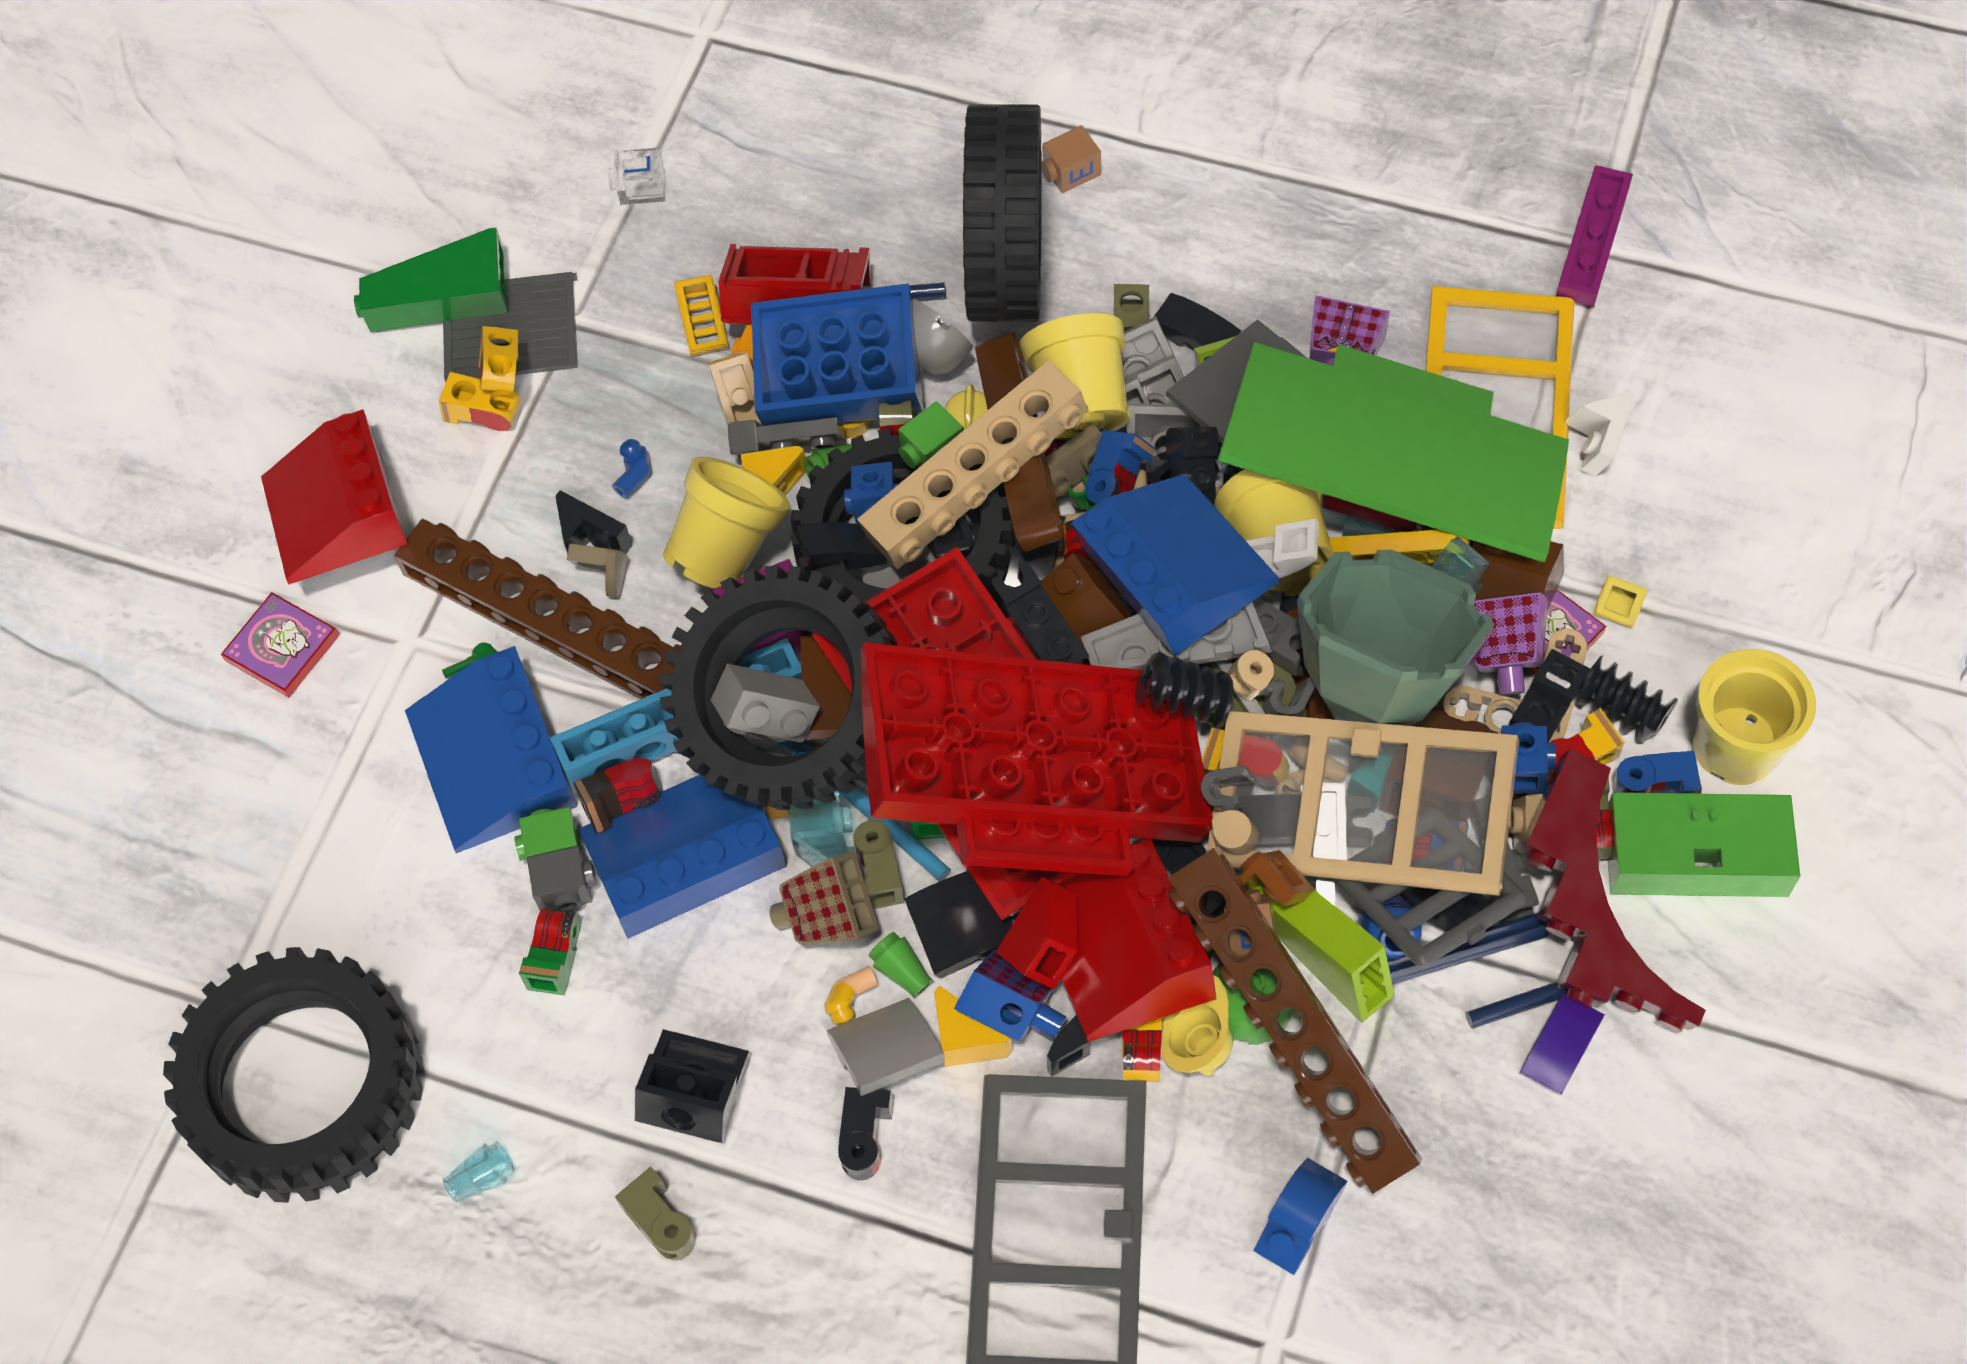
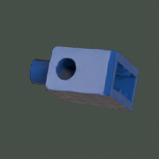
M994 949L973 971L954 1009L1017 1041H1021L1031 1027L1054 1040L1067 1016L1045 1004L1053 989L1021 974Z

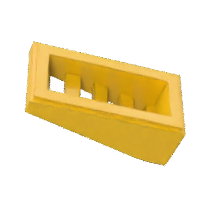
M712 274L674 282L690 356L729 349L724 325L721 321V312ZM708 295L709 300L691 304L686 303L687 299ZM711 308L712 313L689 316V312ZM710 321H714L715 326L696 330L692 329V325ZM717 333L718 340L699 344L695 342L696 337Z

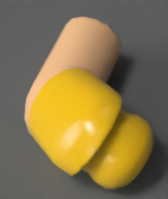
M870 966L849 974L833 984L824 1003L825 1012L827 1014L830 1013L832 1023L841 1025L852 1020L854 1011L850 1004L854 997L878 986Z

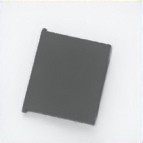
M564 272L506 279L508 313L443 321L445 383L450 372L480 379L478 356L482 326L518 330V359L515 375L578 368L574 281L578 280L577 273ZM503 339L490 340L495 345H510L508 341Z
M1258 319L1169 388L1165 395L1202 427L1215 426L1218 430V440L1222 444L1254 342L1302 356Z

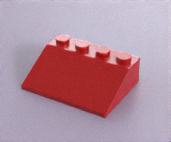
M364 409L343 414L335 419L324 422L261 476L288 585L407 545L380 449Z
M1151 839L1130 845L1134 869L1128 876L1080 873L1063 885L1077 894L1078 952L1062 976L1061 981L1087 1042L1216 999L1212 964L1204 947L1193 931L1194 927L1186 911L1182 913L1168 893V889L1173 886L1168 879L1167 871Z

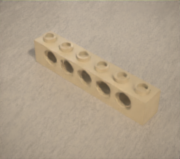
M1050 360L1045 362L862 514L857 520L866 537L897 570L906 562L915 560L922 553L926 545L937 536L949 532L955 525L956 520L968 510L980 506L992 490L1002 482L1011 480L1023 464L1034 455L1037 456L1046 451L1051 441L1065 429L1073 428L1080 422L1083 414L1088 411L1081 390ZM1046 411V413L1040 417H1033V415L1038 412ZM1007 438H1014L1013 441L1007 444H1000ZM983 464L979 469L969 471L972 466ZM951 490L948 495L937 497L941 492ZM919 517L914 523L905 524L908 519Z

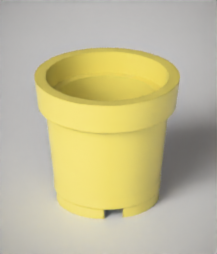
M1083 313L1065 316L1043 323L1027 332L1021 338L1019 345L1026 368L1029 371L1035 372L1045 362L1050 360L1082 392L1088 411L1083 414L1082 419L1076 426L1065 429L1056 439L1069 441L1091 424H1094L1098 429L1103 428L1106 431H1116L1129 422V408L1121 355L1125 349L1123 322L1120 318L1105 313Z
M696 457L692 459L684 481V487L687 491L670 538L663 551V558L671 567L677 561L685 567L682 575L713 589L721 586L720 582L729 577L735 580L742 578V572L748 569L770 530L779 527L790 508V502L777 487L749 470L716 458Z
M1244 469L1222 486L1216 496L1214 507L1245 541L1274 536L1276 525L1315 518L1319 522L1317 560L1295 573L1279 578V583L1263 593L1267 596H1273L1271 591H1283L1285 597L1298 595L1334 554L1321 511L1323 495L1317 491Z
M1762 649L1736 650L1714 661L1702 677L1697 696L1698 723L1692 745L1698 763L1709 774L1713 772L1725 778L1724 782L1732 785H1749L1763 780L1776 766L1782 755L1792 750L1801 741L1814 721L1816 713L1815 693L1803 671L1787 658ZM1746 719H1753L1755 723L1749 724Z

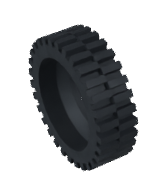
M777 565L765 566L766 576H763L755 569L742 572L745 582L743 584L732 577L720 582L725 591L723 596H719L709 590L700 597L708 608L702 613L691 606L684 615L694 624L688 632L676 627L672 638L682 643L679 652L666 649L663 661L674 666L673 674L661 673L660 685L671 690V696L660 697L661 709L673 715V718L665 720L664 723L668 733L680 738L673 743L679 754L690 758L686 764L695 773L705 776L703 778L704 781L713 787L723 790L727 794L764 808L770 806L777 810H790V805H793L802 810L814 808L813 800L824 804L837 800L834 794L836 790L848 794L856 789L857 786L852 779L857 775L867 779L863 734L861 647L865 642L898 646L894 635L884 628L887 624L881 616L873 611L870 605L836 580L832 581L824 574L814 570L809 574L803 568L789 566L788 573ZM788 630L814 632L830 640L841 652L848 665L851 675L852 695L846 717L836 733L824 744L812 751L794 756H778L763 752L752 745L743 734L735 733L724 725L723 720L711 702L713 693L727 663L739 666L749 650L761 640L775 633Z

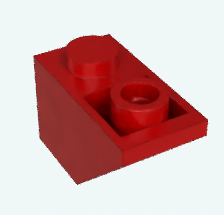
M1042 876L996 952L1024 976L1055 989L1078 952L1077 894Z

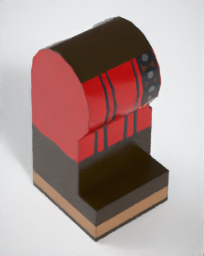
M634 758L573 782L583 810L596 834L611 828L610 820L632 811L633 808L649 806L656 802L662 794L653 765L646 758Z

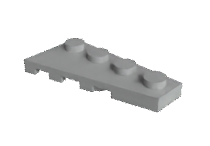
M1252 602L1176 656L1171 653L1139 614L1081 636L1084 648L1090 655L1089 661L1091 665L1142 670L1147 660L1157 652L1164 653L1168 659L1178 657L1183 660L1184 664L1187 662L1200 664L1238 658L1250 650H1258L1264 653L1272 652Z

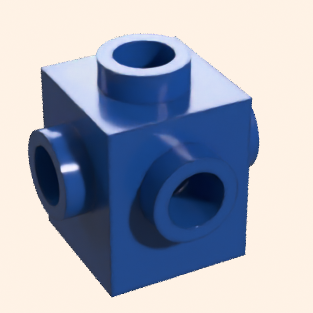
M892 462L851 466V489H844L846 512L847 514L854 513L856 524H859L857 519L900 484H896Z
M1526 722L1502 725L1501 734L1517 735L1519 738L1513 793L1544 794L1548 769L1555 770L1556 745L1555 743H1547V726H1534ZM1491 753V768H1495L1497 753Z

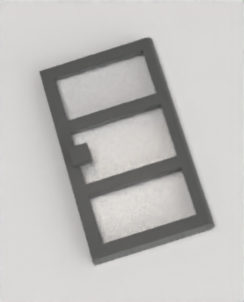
M996 1074L984 1076L966 1364H1137L1146 1081Z

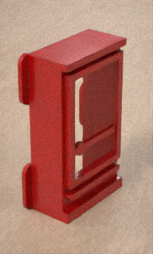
M730 244L718 280L721 321L730 324H752L751 303L860 290L862 286H870V248L860 247L859 253L849 252V249L838 252V249L739 246V249H737L736 244Z

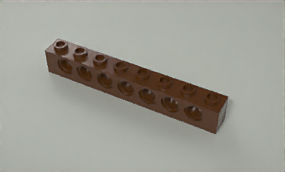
M422 518L406 538L407 545L399 547L394 554L403 576L639 699L666 689L660 685L661 673L673 674L674 666L663 661L666 649L679 652L681 645L675 644L672 647L661 641L650 629L643 626L639 627V629L626 623L624 618L611 609H605V611L598 609L582 594L575 591L569 594L559 589L547 576L542 574L534 576L524 571L523 567L512 558L504 557L501 559L491 554L489 549L476 540L468 542L458 537L453 529L443 523L435 525ZM454 558L450 562L443 563L447 559ZM487 575L484 579L475 581L478 577ZM514 593H520L518 596L514 598H508L510 595ZM548 610H555L553 613L549 615H542L544 612ZM589 627L583 633H575L580 628ZM616 645H624L617 651H609ZM649 663H659L652 669H643Z
M1219 847L1212 848L1168 877L1173 886L1168 889L1173 902L1182 913L1189 910L1198 925L1193 928L1197 939L1206 951L1214 949L1223 964L1218 969L1223 979L1232 990L1239 987L1248 1001L1243 1006L1247 1016L1257 1029L1264 1026L1274 1041L1269 1045L1270 1051L1283 1069L1287 1066L1291 1067L1299 1082L1294 1084L1295 1089L1308 1108L1315 1105L1325 1121L1320 1123V1127L1328 1141L1334 1148L1341 1145L1350 1158V1161L1346 1163V1167L1356 1184L1360 1188L1367 1185L1372 1194L1420 1165L1422 1157L1221 849ZM1210 890L1218 891L1225 897L1226 909L1220 916H1213L1204 908L1203 899ZM1241 929L1249 934L1252 946L1247 954H1237L1229 947L1228 938L1233 930ZM1258 969H1269L1275 974L1277 987L1274 992L1263 993L1255 987L1253 977ZM1284 1008L1296 1009L1303 1019L1301 1030L1297 1032L1284 1030L1279 1023L1280 1011ZM1317 1047L1325 1051L1329 1059L1328 1067L1325 1070L1313 1071L1307 1067L1304 1061V1053L1308 1048ZM1336 1087L1347 1088L1354 1096V1106L1345 1111L1336 1109L1330 1102V1091ZM1362 1127L1373 1128L1378 1132L1381 1143L1376 1149H1363L1355 1140V1132Z

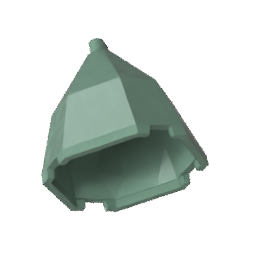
M1377 550L1374 558L1368 560H1352L1350 552H1335L1302 590L1297 601L1304 664L1334 719L1411 726L1422 721L1461 675L1492 632L1494 623L1488 614L1480 615L1474 606L1476 593L1471 585L1394 550ZM1340 740L1342 743L1352 747V741Z

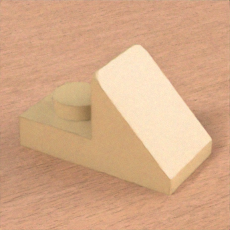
M743 351L709 362L708 366L718 394L716 397L727 426L731 422L756 420L761 424L755 413L754 372L748 353Z

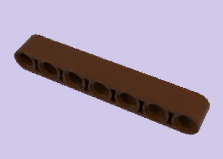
M1013 331L975 345L987 409L989 410L1029 376L1019 342ZM1007 438L1000 444H1007L1013 441L1014 438ZM1044 451L1040 455H1034L1023 464L1011 480L1003 482L1013 529L1025 553L1065 538L1047 454Z

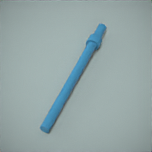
M791 740L778 742L791 756L807 753L815 749L808 743V740H804L803 743ZM858 786L848 794L836 790L869 820L883 822L889 828L892 840L936 880L942 881L949 875L951 869L896 820L871 818L869 796Z

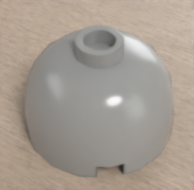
M913 299L914 328L920 372L924 370L932 375H942L955 370L968 357L973 345L952 324L948 326L939 319L941 315L924 303Z

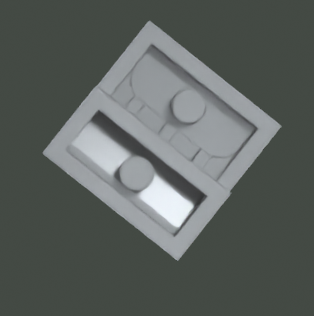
M910 998L827 1030V1035L844 1070L848 1069L861 1096L945 1062L944 1052Z

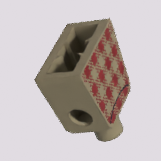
M855 850L828 858L781 883L779 890L783 901L775 903L770 907L772 924L777 929L791 926L794 939L799 944L852 941L879 930Z

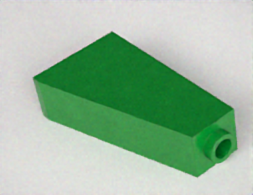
M488 228L359 278V294L354 295V306L358 318H364L370 332L508 313L505 249L497 228Z

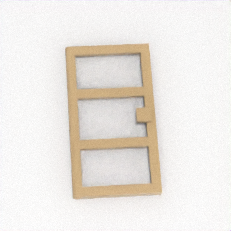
M1230 711L1226 720L1219 769L1243 766L1254 777L1256 782L1254 784L1223 787L1220 789V792L1226 796H1239L1242 799L1243 806L1239 808V811L1244 813L1257 826L1259 840L1256 847L1250 853L1234 855L1216 841L1212 829L1209 833L1207 852L1212 848L1219 847L1231 866L1240 869L1243 862L1258 851L1263 854L1280 850L1303 876L1500 896L1519 738L1517 735ZM1213 808V813H1212V815L1214 816L1216 813H1219V812H1222V811H1218V810H1216V809Z

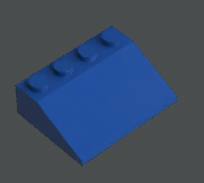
M909 283L751 303L755 413L762 426L837 417L842 423L878 419L879 403L881 402L896 405L911 400L915 414L923 411L921 373Z
M1185 474L1107 497L1071 522L1084 551L1174 656L1280 582L1275 572Z
M515 646L472 662L405 709L456 854L519 830V818L530 816L537 810H557L566 807L573 809L577 807Z
M698 775L662 791L660 798L653 804L643 808H633L632 811L610 820L611 828L597 834L591 823L579 828L580 836L627 939L785 868L786 863L781 845L762 807L727 794L723 790L713 787L704 781L703 778L705 776Z

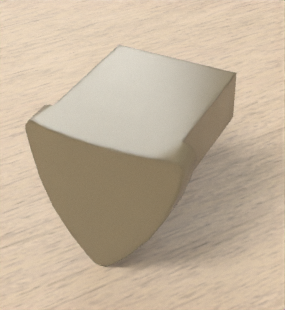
M569 543L567 560L577 567L606 570V596L619 598L624 584L628 556L619 550Z

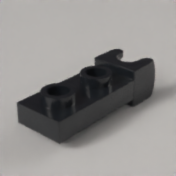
M1215 426L1195 428L1193 433L1189 427L1169 428L1166 432L1167 458H1171V478L1185 474L1214 506L1216 499L1215 457L1219 456L1217 428Z
M1022 560L1018 564L1017 578L1021 583L1019 586H1007L998 576L991 579L989 590L1004 615L1009 617L1037 660L1084 664L1089 661L1090 655L1041 586V580L1027 561Z

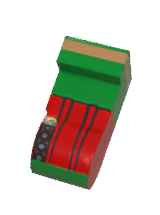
M548 908L541 909L536 920L534 936L527 958L523 957L519 970V975L527 990L565 996L577 951L576 944L580 932L579 913Z

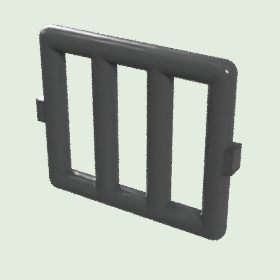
M1432 809L1418 818L1415 840L1435 829L1447 843L1413 863L1412 867L1440 869L1457 857L1462 856L1475 869L1470 873L1482 874L1484 852L1442 811ZM1386 830L1373 838V846L1349 861L1379 863L1394 853L1396 832L1391 834ZM1503 872L1500 893L1503 896L1502 898L1425 946H1422L1409 931L1470 893L1441 890L1395 918L1385 908L1383 903L1410 886L1379 884L1373 889L1368 890L1360 881L1334 879L1418 967L1428 966L1466 941L1471 945L1486 937L1487 928L1524 906L1527 902L1526 893Z

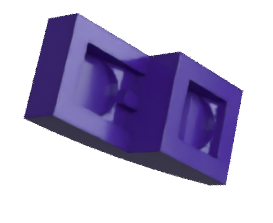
M1563 993L1520 1071L1561 1095L1605 1014L1592 1007L1588 1009L1566 999V993Z

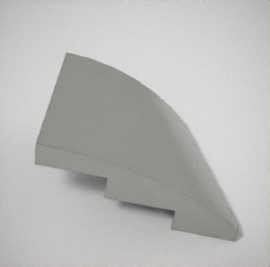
M1156 316L1124 331L1125 349L1121 355L1127 404L1177 406L1165 395L1169 388L1184 377V374ZM1127 424L1118 429V431H1127Z

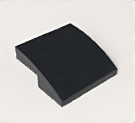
M968 871L946 878L904 898L932 971L939 978H943L977 959L984 961L994 949L997 950L1014 923L1013 916L1002 922L1000 921Z

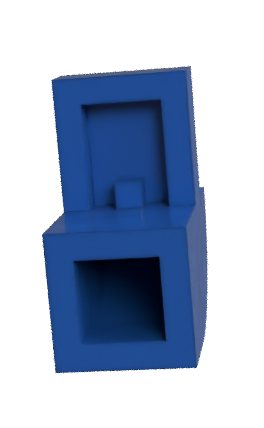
M1307 1157L1294 1172L1268 1216L1269 1221L1253 1251L1295 1275L1301 1267L1319 1230L1329 1220L1348 1181Z

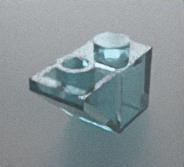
M834 792L837 800L828 804L813 800L814 808L802 810L790 805V810H788L790 834L795 855L811 867L828 858L855 850L854 846H846L845 833L853 832L850 806L842 807L839 792Z

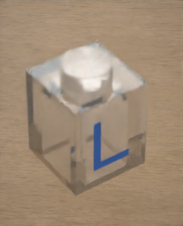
M660 147L614 151V167H608V180L610 190H617L620 205L666 201L665 168Z

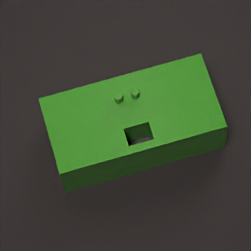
M1612 793L1609 813L1613 843L1611 858L1608 859L1610 895L1789 897L1801 877L1792 795Z

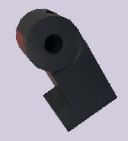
M845 1087L838 1157L845 1174L851 1179L858 1181L867 1180L873 1177L879 1170L881 1164V1157L877 1146L879 1119L892 1120L894 1101L891 1090L878 1089L861 1096L857 1088Z

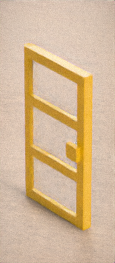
M1432 286L1425 371L1494 392L1490 413L1492 416L1568 439L1569 426L1565 423V420L1569 417L1575 301L1569 297ZM1567 458L1553 529H1560L1564 526Z

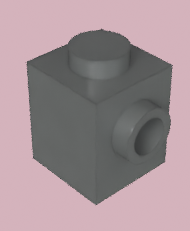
M578 846L527 857L532 895L540 911L543 908L571 912L579 909L583 904L592 903L590 887L597 885L592 860L584 861Z

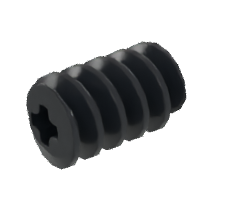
M1157 652L1147 660L1141 670L1136 684L1135 697L1136 701L1142 704L1147 695L1151 694L1150 706L1154 709L1159 708L1165 698L1166 711L1168 713H1174L1180 703H1182V715L1185 718L1191 717L1195 709L1198 708L1197 718L1202 723L1206 722L1211 713H1213V724L1216 727L1223 726L1230 713L1234 692L1233 680L1231 675L1225 671L1216 673L1211 667L1205 666L1200 668L1194 662L1184 664L1183 660L1178 657L1168 659L1164 653Z
M1603 655L1600 656L1589 670L1580 687L1578 703L1581 706H1585L1594 699L1593 712L1600 708L1604 712L1609 708L1608 719L1612 724L1625 717L1623 730L1627 733L1640 726L1638 739L1642 742L1646 741L1653 734L1657 735L1671 715L1678 699L1675 697L1666 705L1661 704L1664 690L1658 689L1651 696L1646 695L1648 681L1643 680L1635 688L1632 687L1633 672L1629 671L1619 679L1616 677L1618 664L1614 662L1603 670L1601 668Z

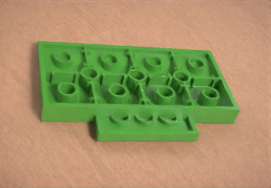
M1254 342L1218 461L1545 562L1556 519L1569 439L1490 415L1494 396L1492 391L1338 344L1331 366Z

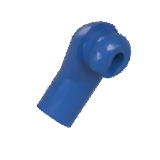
M628 439L622 443L620 454L624 457L625 472L612 484L615 492L624 499H627L649 476L651 470L648 451L636 439Z

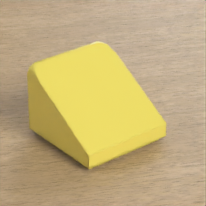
M1608 575L1593 614L1633 628L1649 589Z

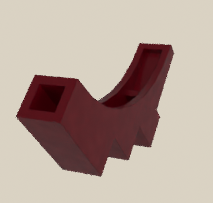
M1569 749L1560 756L1518 849L1519 852L1528 856L1526 861L1531 865L1551 872L1553 868L1558 870L1537 919L1548 923L1546 929L1556 936L1571 940L1572 936L1577 937V941L1556 987L1567 991L1566 999L1588 1009H1591L1593 1004L1599 1006L1608 1003L1611 994L1616 995L1614 1002L1634 1012H1640L1641 1008L1657 1015L1656 1022L1672 1031L1681 1033L1683 1028L1689 1030L1699 1027L1706 1009L1674 991L1644 963L1625 938L1609 906L1599 871L1596 835L1600 801L1611 768L1573 749Z

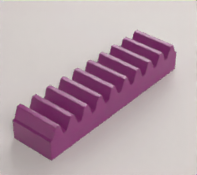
M1595 165L1556 293L1557 297H1569L1576 303L1595 307L1632 181V173Z

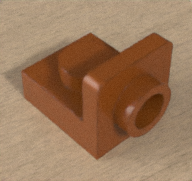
M1280 850L1263 854L1258 851L1247 858L1240 866V870L1243 873L1239 878L1246 889L1256 887L1263 882V888L1267 895L1274 901L1282 903L1283 906L1303 902L1315 890Z

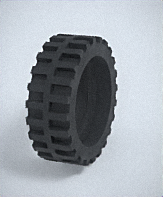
M970 104L967 107L965 117L966 127L964 131L963 268L966 317L968 321L1037 322L1040 315L1042 237L1041 108L1038 104Z
M890 428L878 430L879 438L866 442L863 435L851 439L852 448L843 453L838 447L828 453L829 464L824 469L815 465L809 472L811 487L809 489L800 486L796 495L799 510H792L790 522L793 531L791 540L797 567L803 568L809 574L814 570L824 574L832 581L836 580L865 602L883 592L886 588L872 586L854 578L841 568L839 562L809 567L796 539L797 525L821 522L844 523L851 515L846 512L844 489H851V466L892 462L896 484L901 483L918 469V467L914 469L909 467L899 453V448L901 447L899 435H891ZM976 464L969 471L977 470L983 464ZM1003 482L988 494L980 506L966 512L973 526L975 543L966 560L990 595L989 583L993 577L998 576L1005 583L1015 545L1014 529Z
M300 947L286 948V957L274 959L269 951L255 955L257 964L244 970L238 962L226 969L231 977L217 987L210 981L201 990L207 998L198 1008L189 1004L181 1015L188 1024L183 1034L172 1032L168 1043L176 1053L175 1061H164L163 1076L173 1085V1089L164 1091L165 1103L175 1113L176 1117L171 1121L176 1131L188 1142L187 1146L228 1185L236 1184L245 1194L255 1198L260 1196L261 1191L266 1192L274 1202L288 1203L290 1192H297L306 1202L320 1199L319 1189L331 1186L337 1194L349 1189L350 1186L347 1178L359 1171L367 1178L377 1170L372 1161L383 1150L392 1156L400 1146L394 1139V1135L400 1127L410 1130L415 1119L408 1108L410 1100L421 1101L423 1087L417 1080L416 1073L424 1071L423 1058L415 1048V1045L419 1043L416 1033L392 994L387 991L381 980L372 971L366 974L357 961L345 956L342 962L339 963L330 950L320 948L316 949L314 957H307ZM303 1008H330L348 1016L361 1029L366 1039L370 1053V1062L365 1081L358 1095L337 1120L307 1138L282 1144H263L254 1141L234 1127L222 1104L223 1082L233 1056L242 1043L256 1029L277 1016Z

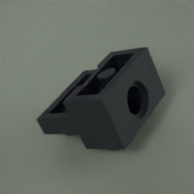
M663 1029L654 1053H649L635 1088L634 1121L722 1143L735 1108V1097L749 1061V1051Z

